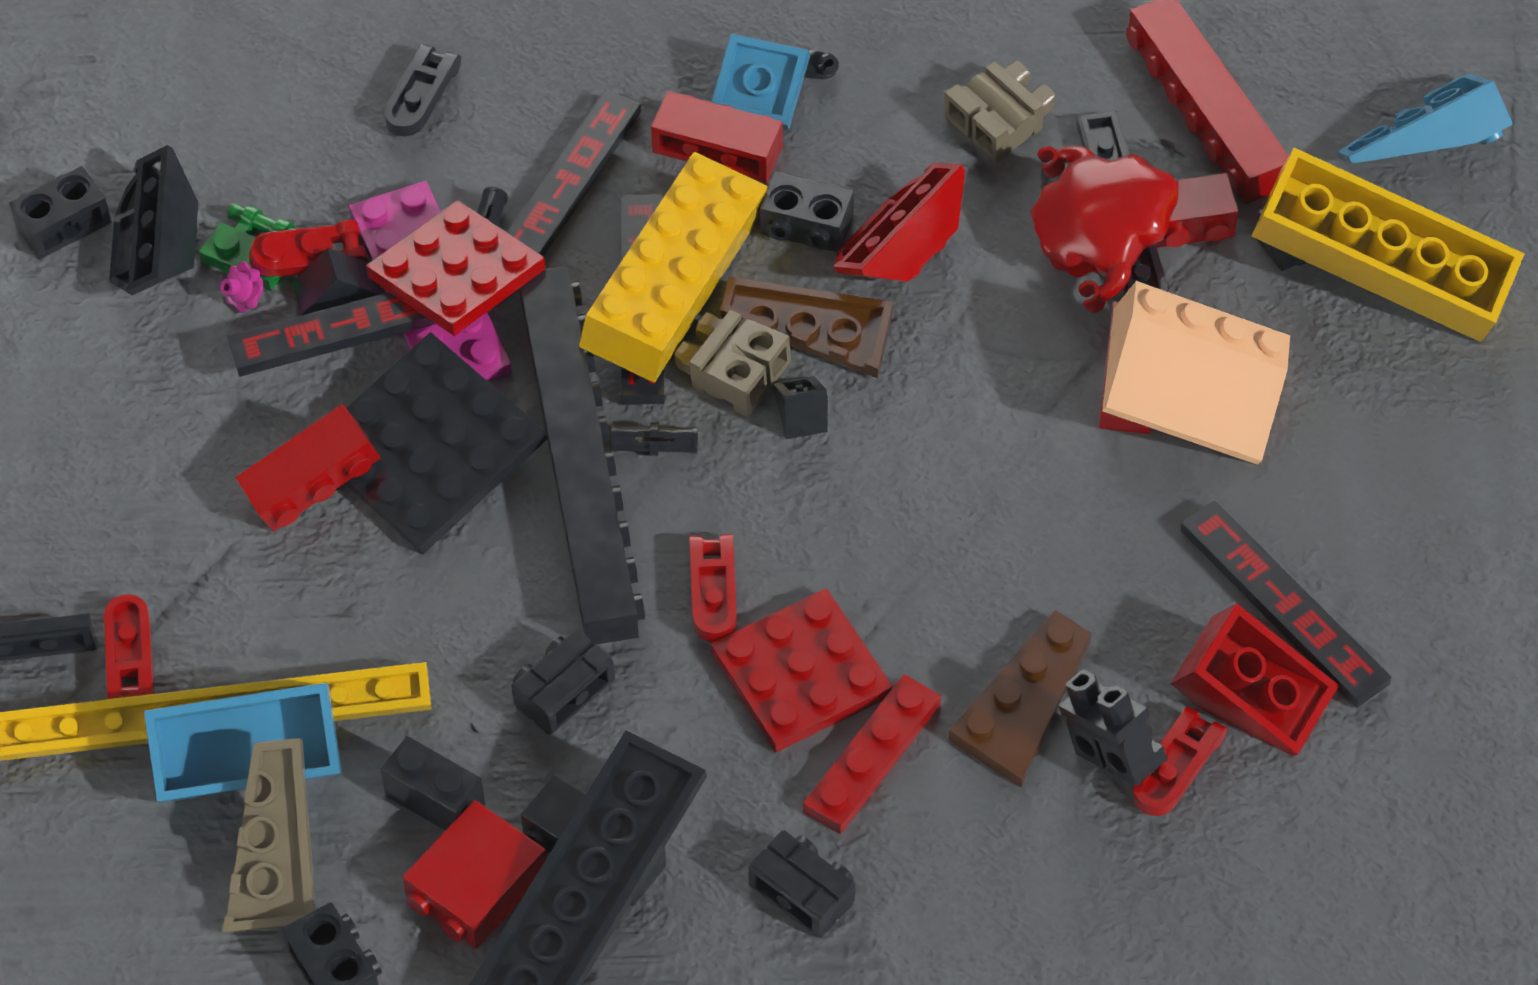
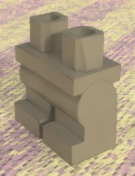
M1019 60L1004 68L994 61L986 67V72L975 75L964 87L961 88L956 84L944 92L945 117L966 137L972 136V142L997 163L1026 141L1032 134L1035 135L1043 129V116L1055 107V93L1046 84H1040L1029 92L1025 86L1030 84V73ZM961 113L965 115V120L961 117ZM988 137L992 139V144L987 140Z
M729 310L724 318L706 312L696 328L697 339L704 341V344L699 347L688 341H683L675 351L676 367L691 375L692 388L702 393L706 391L712 397L725 399L733 403L734 411L749 418L768 393V386L772 387L773 383L778 380L791 363L788 335L755 321L741 319V314Z

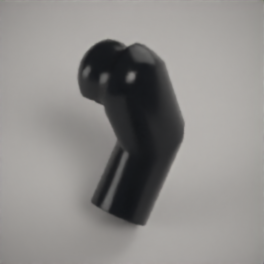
M809 50L810 58L805 76L818 79L833 77L839 68L836 56L831 53Z

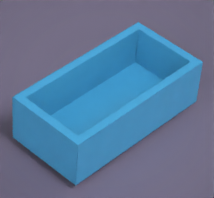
M328 683L144 711L156 799L159 803L246 790L253 745L256 742L301 738L303 740L306 781L342 775Z

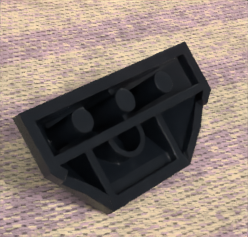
M169 145L136 161L133 168L135 175L125 188L114 216L109 282L131 296L194 268L198 200L174 149Z

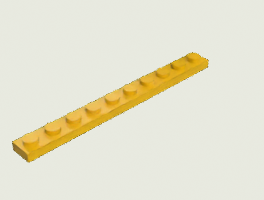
M413 663L0 712V761L147 744L148 736L144 715L146 710L328 683L330 687L334 721L432 710L427 663Z

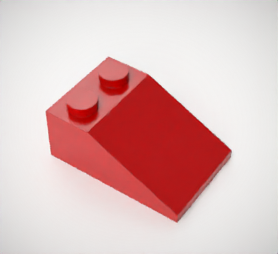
M1237 603L1211 617L1170 683L1205 712L1292 756L1300 752L1339 687L1335 681Z

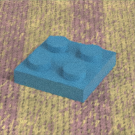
M731 33L712 103L728 105L734 109L756 115L769 116L772 119L783 121V129L789 130L809 62V51Z

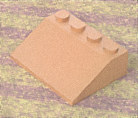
M1136 281L1114 307L1102 411L1258 465L1264 455L1288 370L1290 335Z

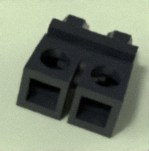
M1085 669L1080 670L1066 683L1069 697L1058 707L1061 715L1066 717V724L1076 755L1102 769L1107 767L1108 772L1136 787L1168 759L1163 745L1152 740V728L1149 724L1145 723L1150 718L1147 707L1130 699L1128 691L1117 685L1106 687L1098 683L1096 675Z

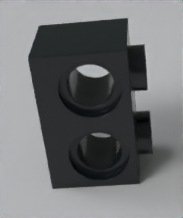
M83 166L61 174L56 179L32 191H28L9 202L17 230L39 260L112 223L106 197Z
M775 171L760 207V234L770 236L776 240H787L808 245L817 250H829L838 253V250L843 245L854 215V190Z
M332 902L282 928L287 950L308 985H378L377 976L382 974V970L376 957L370 949L364 952L361 950L356 942L360 935L353 920L347 913L340 916ZM321 938H333V941L326 945L315 944ZM344 973L356 974L354 978L348 981L337 980Z

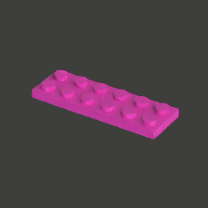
M427 181L349 205L351 218L358 222L361 232L360 238L371 261L441 212ZM485 313L456 336L451 335L437 324L403 333L411 350L427 334L432 332L488 382L512 374L511 363L488 313Z

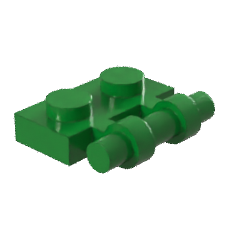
M233 203L228 210L227 216L239 223L235 228L220 223L200 249V260L202 263L229 273L231 266H238L242 261L247 262L251 267L248 253L256 238L253 236L256 230L267 233L294 230L296 228L294 223L283 218L274 220L263 215V211L254 206L248 205L243 207ZM260 274L263 280V288L272 291L282 278V276L267 277Z

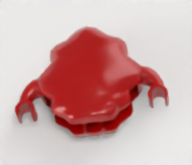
M1052 146L1042 147L1037 153L1039 160L1042 163L1050 162L1042 166V171L1050 178H1055L1059 175L1061 177L1059 180L1044 186L1037 203L1030 210L1035 232L1040 241L1044 256L1050 258L1051 264L1055 269L1066 271L1075 278H1082L1092 273L1107 277L1101 286H1098L1094 281H1085L1078 288L1079 293L1083 297L1094 295L1092 298L1083 301L1082 304L1085 309L1091 313L1099 312L1105 307L1107 300L1118 294L1128 283L1131 276V268L1141 252L1147 247L1162 241L1168 231L1169 219L1178 203L1179 183L1172 174L1151 166L1144 158L1134 154L1109 161L1096 156L1093 151L1083 146H1066L1058 150ZM1065 163H1071V164H1069V165L1066 167V169L1064 170V168H1065Z

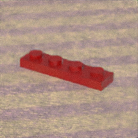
M903 674L803 802V812L841 835L941 705V695Z

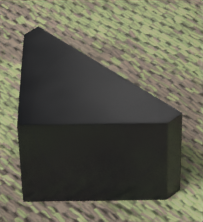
M327 248L292 282L300 315L303 316L381 295L380 286L368 278L366 265L370 262Z
M815 376L773 383L774 394L786 439L828 432L827 389Z

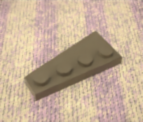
M301 738L256 742L253 745L244 798L245 809L242 826L239 828L238 850L234 874L232 873L230 881V898L227 915L224 917L223 933L281 928L316 910L304 751Z

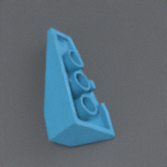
M1466 73L1424 96V106L1410 110L1404 109L1394 115L1395 125L1390 128L1388 125H1383L1372 129L1339 150L1338 154L1342 160L1354 164L1479 142L1480 144H1488L1499 139L1503 135L1502 130L1513 125L1494 81Z

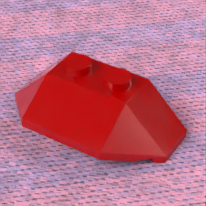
M933 162L924 169L925 173L922 176L909 181L889 197L838 250L836 262L833 266L836 272L906 282L918 276L922 267L934 254L946 246V241L958 230L965 178L963 165Z

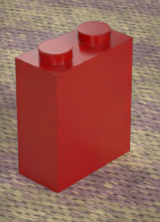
M474 800L402 876L406 894L405 900L410 908L420 916L426 917L430 915L437 920L443 931L450 938L457 942L464 940L477 949L519 904L547 859L546 850L484 805Z

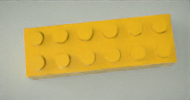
M1297 148L1292 149L1284 163L1251 236L1479 342L1484 340L1496 324L1525 254Z
M693 152L586 314L579 347L655 383L758 221L760 207L768 186Z

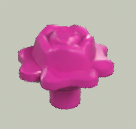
M242 261L238 266H231L229 268L228 278L221 282L220 290L223 295H226L227 304L234 305L240 313H245L248 308L255 309L257 307L258 299L263 294V280L258 270L252 269L247 262Z

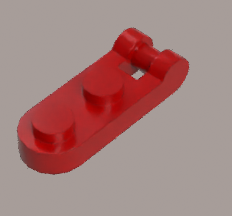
M345 220L330 226L260 234L254 239L248 253L251 267L267 277L301 274L327 248L333 249L332 244L342 243L344 250L339 252L368 261L365 247L359 244L358 238L361 232L356 220Z
M720 534V539H703L702 535L689 536L693 627L695 633L707 642H714L735 632L737 626L733 534ZM703 556H721V558L703 559Z
M133 594L117 596L108 603L104 612L108 699L155 694L151 619L147 604L141 597ZM138 677V685L123 687L122 679Z
M1187 706L1160 742L1165 749L1168 759L1137 787L1133 785L1132 795L1136 807L1143 813L1151 816H1161L1169 813L1177 805L1211 754L1219 748L1227 734L1228 727L1217 721H1214L1212 724L1200 718L1199 711ZM1192 733L1200 737L1201 740L1198 742L1188 735Z

